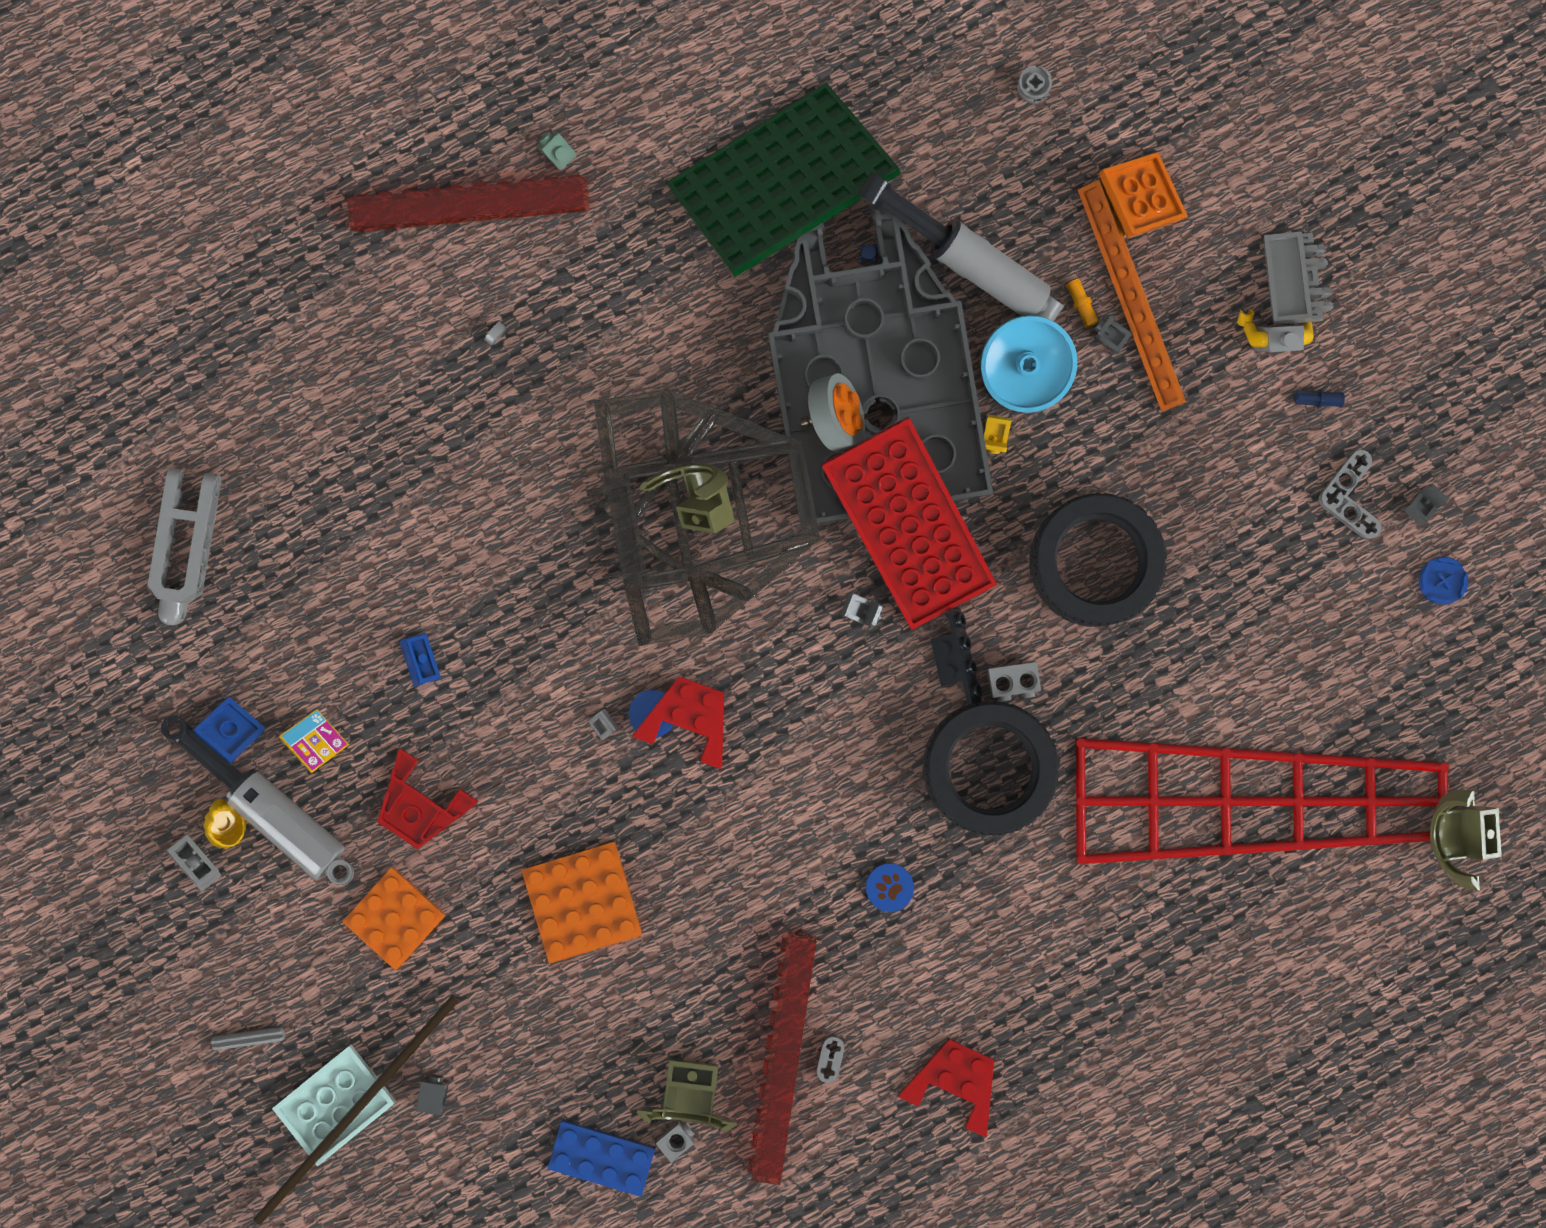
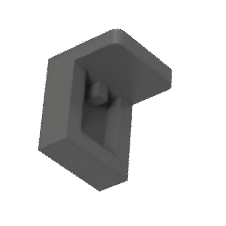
M1111 314L1107 320L1102 318L1095 328L1098 333L1094 339L1117 355L1132 333L1115 322V316Z
M1430 484L1412 498L1404 508V511L1420 526H1423L1438 508L1448 502V498L1434 484Z
M848 593L840 615L863 625L875 627L881 618L883 605L856 594Z

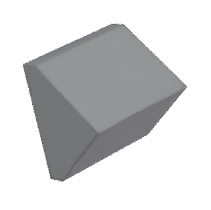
M606 709L599 711L588 721L601 740H604L619 728Z

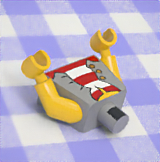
M1249 309L1248 314H1244L1240 310L1237 323L1244 327L1246 337L1254 351L1304 350V345L1310 344L1313 340L1312 322L1255 326L1252 323L1254 311Z

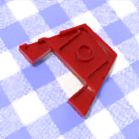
M678 676L652 711L645 717L641 725L634 731L632 737L654 744L661 722L670 723L707 737L699 762L721 769L724 693Z
M400 748L396 755L397 759L394 769H392L391 780L377 822L414 848L419 849L477 805L479 801L464 790L459 789L447 809L434 802L406 782L420 760Z
M949 1038L930 1058L928 1063L912 1078L907 1086L900 1091L898 1097L919 1107L928 1084L935 1085L974 1103L965 1128L986 1137L994 1059Z

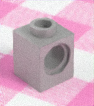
M678 1120L657 1138L655 1144L672 1163L694 1144L695 1138L693 1135H695V1132L687 1122L683 1124ZM679 1134L684 1138V1141L681 1144H675L672 1142L671 1136Z

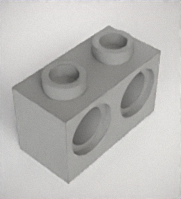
M1037 662L986 669L990 698L996 697L997 702L1011 700V695L1020 694L1021 699L1035 697V692L1041 691ZM1023 674L1031 677V685L1027 688L1020 684V677ZM1000 677L1005 678L1008 683L1004 691H1000L996 687V681Z

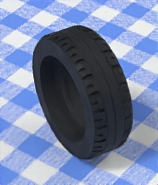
M1109 493L1081 495L1056 508L1045 518L1036 531L1029 555L1030 574L1033 577L1032 582L1035 589L1039 592L1038 595L1049 606V609L1071 623L1088 627H1103L1124 622L1142 612L1154 600L1156 593L1159 592L1163 584V577L1166 574L1167 563L1165 562L1167 559L1166 546L1163 545L1164 538L1161 531L1157 529V524L1153 518L1148 516L1147 512L1138 504H1133V501ZM1087 520H1106L1120 526L1132 538L1137 549L1138 569L1132 584L1125 592L1111 600L1089 601L1080 598L1065 586L1057 569V551L1062 538L1072 527Z
M995 701L965 705L946 716L934 729L927 742L923 758V777L928 794L937 809L947 819L967 831L992 836L1019 831L1024 826L1027 827L1034 822L1038 816H1041L1048 807V803L1053 799L1059 778V758L1056 754L1057 749L1054 741L1037 718L1018 706ZM996 726L1012 732L1024 743L1031 758V778L1026 790L1015 802L1003 808L982 809L969 804L956 792L950 779L949 761L955 745L965 734L980 727Z

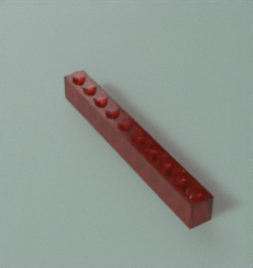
M577 174L570 175L566 179L546 177L544 181L523 179L520 183L500 181L497 182V185L489 186L485 183H477L473 187L466 188L461 185H454L444 190L431 187L422 192L403 190L400 194L380 192L378 196L357 194L354 195V198H347L349 227L354 232L590 211L588 181L586 177Z
M788 932L787 938L782 937L780 952H785L783 962L779 961L777 976H780L781 980L780 986H775L773 1001H777L776 1011L771 1010L769 1025H774L773 1034H768L766 1049L770 1050L769 1059H764L762 1074H766L765 1084L760 1083L758 1098L763 1099L762 1107L756 1109L755 1123H759L758 1133L753 1132L751 1148H755L754 1158L749 1157L747 1172L752 1173L751 1181L781 1185L817 936Z

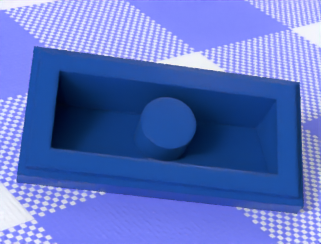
M426 633L405 638L399 642L414 687L441 678Z

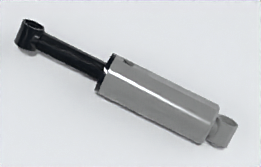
M873 172L870 173L858 194L875 206L883 207L931 240L933 245L930 255L950 267L953 272L962 278H967L1020 316L1036 315L1054 322L1064 308V305L1049 296L1051 287L996 249L981 235L971 231L958 219H952L944 226L891 189L892 185Z
M174 715L164 719L161 724V732L164 737L182 747L229 788L230 791L227 793L224 802L314 880L327 875L329 880L337 885H346L351 882L354 877V869L351 864L341 858L345 851V846L256 768L243 775L196 736L187 721ZM180 723L182 727L180 733L171 735L170 729L172 725ZM339 866H345L347 869L345 878L336 879L334 875L335 869Z

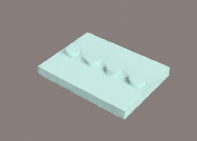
M349 1045L272 1109L307 1154L310 1155L378 1077L355 1048ZM385 1086L315 1163L317 1166L397 1102Z

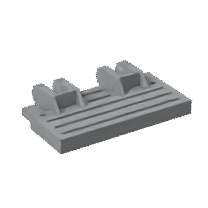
M1302 231L1264 235V251L1273 325L1323 321V312L1331 311L1333 303L1331 301L1311 302V300L1327 298L1332 295V292L1328 287H1310H1319L1317 269L1325 268L1328 265V261L1326 258L1305 259V257L1324 255L1326 247L1322 244L1308 245L1314 243L1313 233L1302 234Z

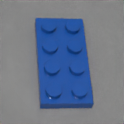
M562 1120L548 1169L641 1197L656 1147Z

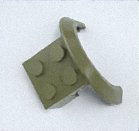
M688 464L674 467L656 474L644 481L639 487L640 490L651 491L667 481L684 477L689 498L676 506L682 528L716 534L735 521L726 486L728 484V476L724 471L713 465Z
M1463 789L1452 790L1439 800L1434 810L1430 827V839L1435 857L1445 874L1458 886L1479 891V875L1462 872L1450 860L1463 858L1486 860L1502 857L1499 808L1475 806L1474 791ZM1454 806H1464L1463 808L1451 809Z
M670 1058L663 1107H640L637 1109V1114L645 1122H651V1120L656 1119L688 1121L714 1126L722 1132L737 1126V1121L732 1118L712 1114L718 1074V1064Z

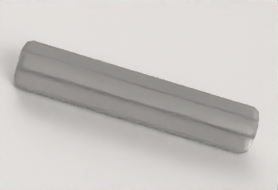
M283 1027L215 1036L211 1040L212 1049L222 1050L282 1041L285 1039V1030Z

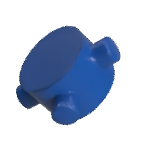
M863 244L861 246L862 256L860 260H872L874 263L877 260L875 256L878 247L876 245L873 247Z

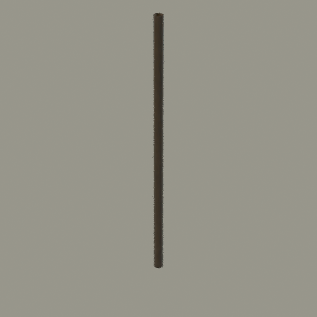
M454 994L449 997L253 1218L258 1225H261L448 1015L460 1001L458 997Z

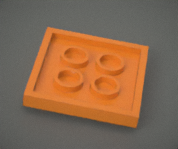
M1159 152L1103 169L1098 173L1128 238L1179 222L1188 216Z
M391 867L342 922L396 971L444 919L446 914L400 872Z

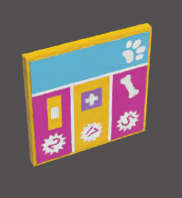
M318 709L279 736L310 773H313L349 745Z

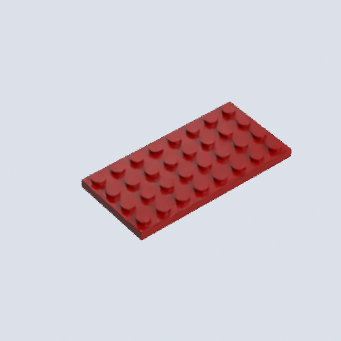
M909 416L821 463L911 630L997 585Z

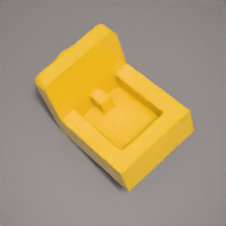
M987 414L983 433L987 452L1000 454V452L1007 451L1011 418Z

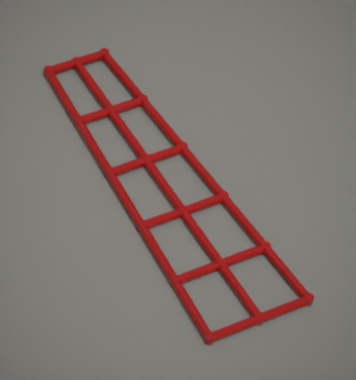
M1078 738L1075 741L1076 861L1084 865L1431 841L1430 831L1376 835V806H1436L1439 800L1448 793L1449 765L1441 762ZM1085 748L1148 752V796H1086ZM1158 753L1220 757L1221 796H1158ZM1230 758L1293 762V796H1231ZM1303 763L1365 767L1366 796H1303ZM1375 768L1437 772L1438 797L1376 796ZM1086 806H1148L1149 850L1086 854ZM1158 806H1221V845L1159 849ZM1231 806H1293L1294 841L1231 845ZM1303 806H1366V836L1304 840Z

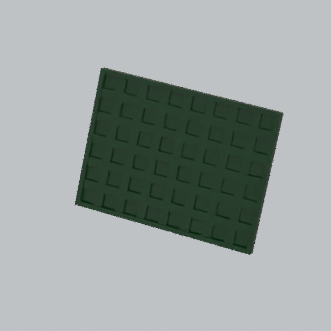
M825 83L666 183L735 278L862 199L863 197L858 192L871 172L886 182L891 181L901 173L896 163L828 83Z

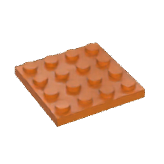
M615 841L521 870L549 964L643 935Z

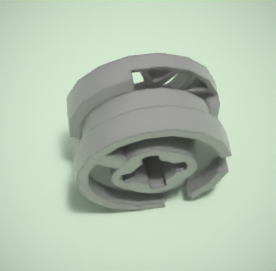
M1036 65L1026 68L1020 75L1017 84V91L1021 99L1032 104L1043 101L1052 87L1051 74L1044 67L1040 68L1036 67Z

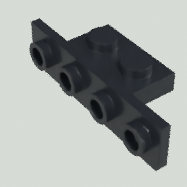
M960 608L946 610L952 634L931 639L941 686L963 681L968 705L982 702V688L977 682V666L975 661L972 660L970 651L971 640L967 636L965 629V615Z

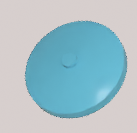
M1036 315L1015 317L998 326L988 337L980 358L981 377L990 395L1004 407L1017 412H1037L1056 404L1071 388L1077 371V353L1068 333L1052 320Z

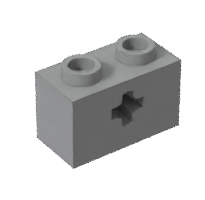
M188 835L184 836L167 850L170 857L201 892L221 877L219 870Z

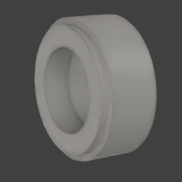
M498 322L488 332L484 340L488 344L494 345L505 333L506 327L501 322Z

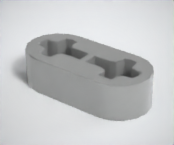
M830 1035L824 1039L817 1064L818 1078L825 1083H831L837 1079L842 1062L844 1043L836 1035ZM832 1041H837V1046L840 1049L835 1050L833 1057H830V1048L826 1046L827 1044H832ZM832 1061L831 1070L835 1072L825 1077L821 1068H826L827 1062Z

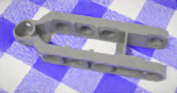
M170 468L167 472L148 579V587L156 598L160 599L159 619L166 625L180 624L186 617L188 604L203 594L221 487V476L217 474L206 473L204 475L197 512L181 510L183 498L181 489L184 478L183 472L185 470ZM176 520L195 521L185 584L179 590L169 589L165 586L168 567H171L169 560L172 543L175 544L173 536Z

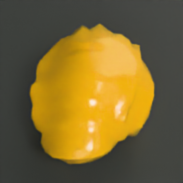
M217 799L212 803L209 812L205 816L203 824L205 836L213 846L219 849L223 848L226 851L228 848L240 844L246 830V821L225 803L224 799Z

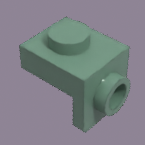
M554 131L551 133L546 132L539 139L540 144L536 147L540 152L544 153L559 171L577 156V153L564 138Z

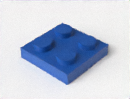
M228 697L193 730V733L231 764L265 731V727L233 699Z

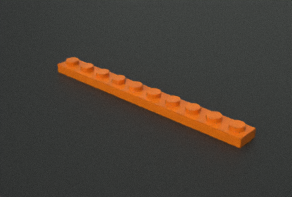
M1099 179L1078 189L1160 409L1161 411H1166L1186 403L1107 192L1102 180Z

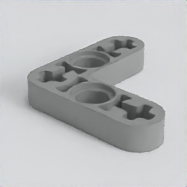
M1358 450L1349 455L1319 495V503L1325 510L1360 537L1372 539L1380 534L1381 523L1348 497L1372 464L1371 455L1365 450ZM1355 457H1364L1362 462L1365 465L1358 466L1355 469V471L1347 468V466H1349V468L1355 466V464L1357 463ZM1341 474L1350 476L1351 483L1348 487L1340 484L1339 477ZM1336 489L1340 490V492H1338L1334 496V500L1336 501V503L1332 502L1328 504V498L1326 494L1330 495L1334 493ZM1346 507H1351L1355 510L1356 514L1353 520L1345 518L1344 510ZM1363 515L1364 518L1361 521L1365 524L1372 523V529L1374 530V532L1366 533V527L1362 523L1358 524L1357 526L1355 525V523H1357Z

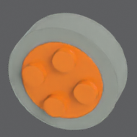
M838 373L813 381L808 393L810 416L801 418L802 427L805 428L813 425L822 443L832 451H840L860 443L865 433V419L859 396L851 382L844 375Z

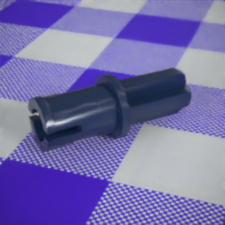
M1318 389V391L1298 390L1294 395V401L1297 405H1313L1317 408L1322 406L1343 407L1345 394L1344 392H1323L1322 389Z

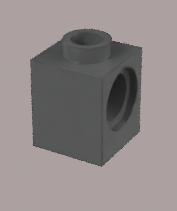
M430 1074L429 1078L425 1077L421 1081L416 1111L441 1115L445 1109L449 1081L443 1080V1076Z

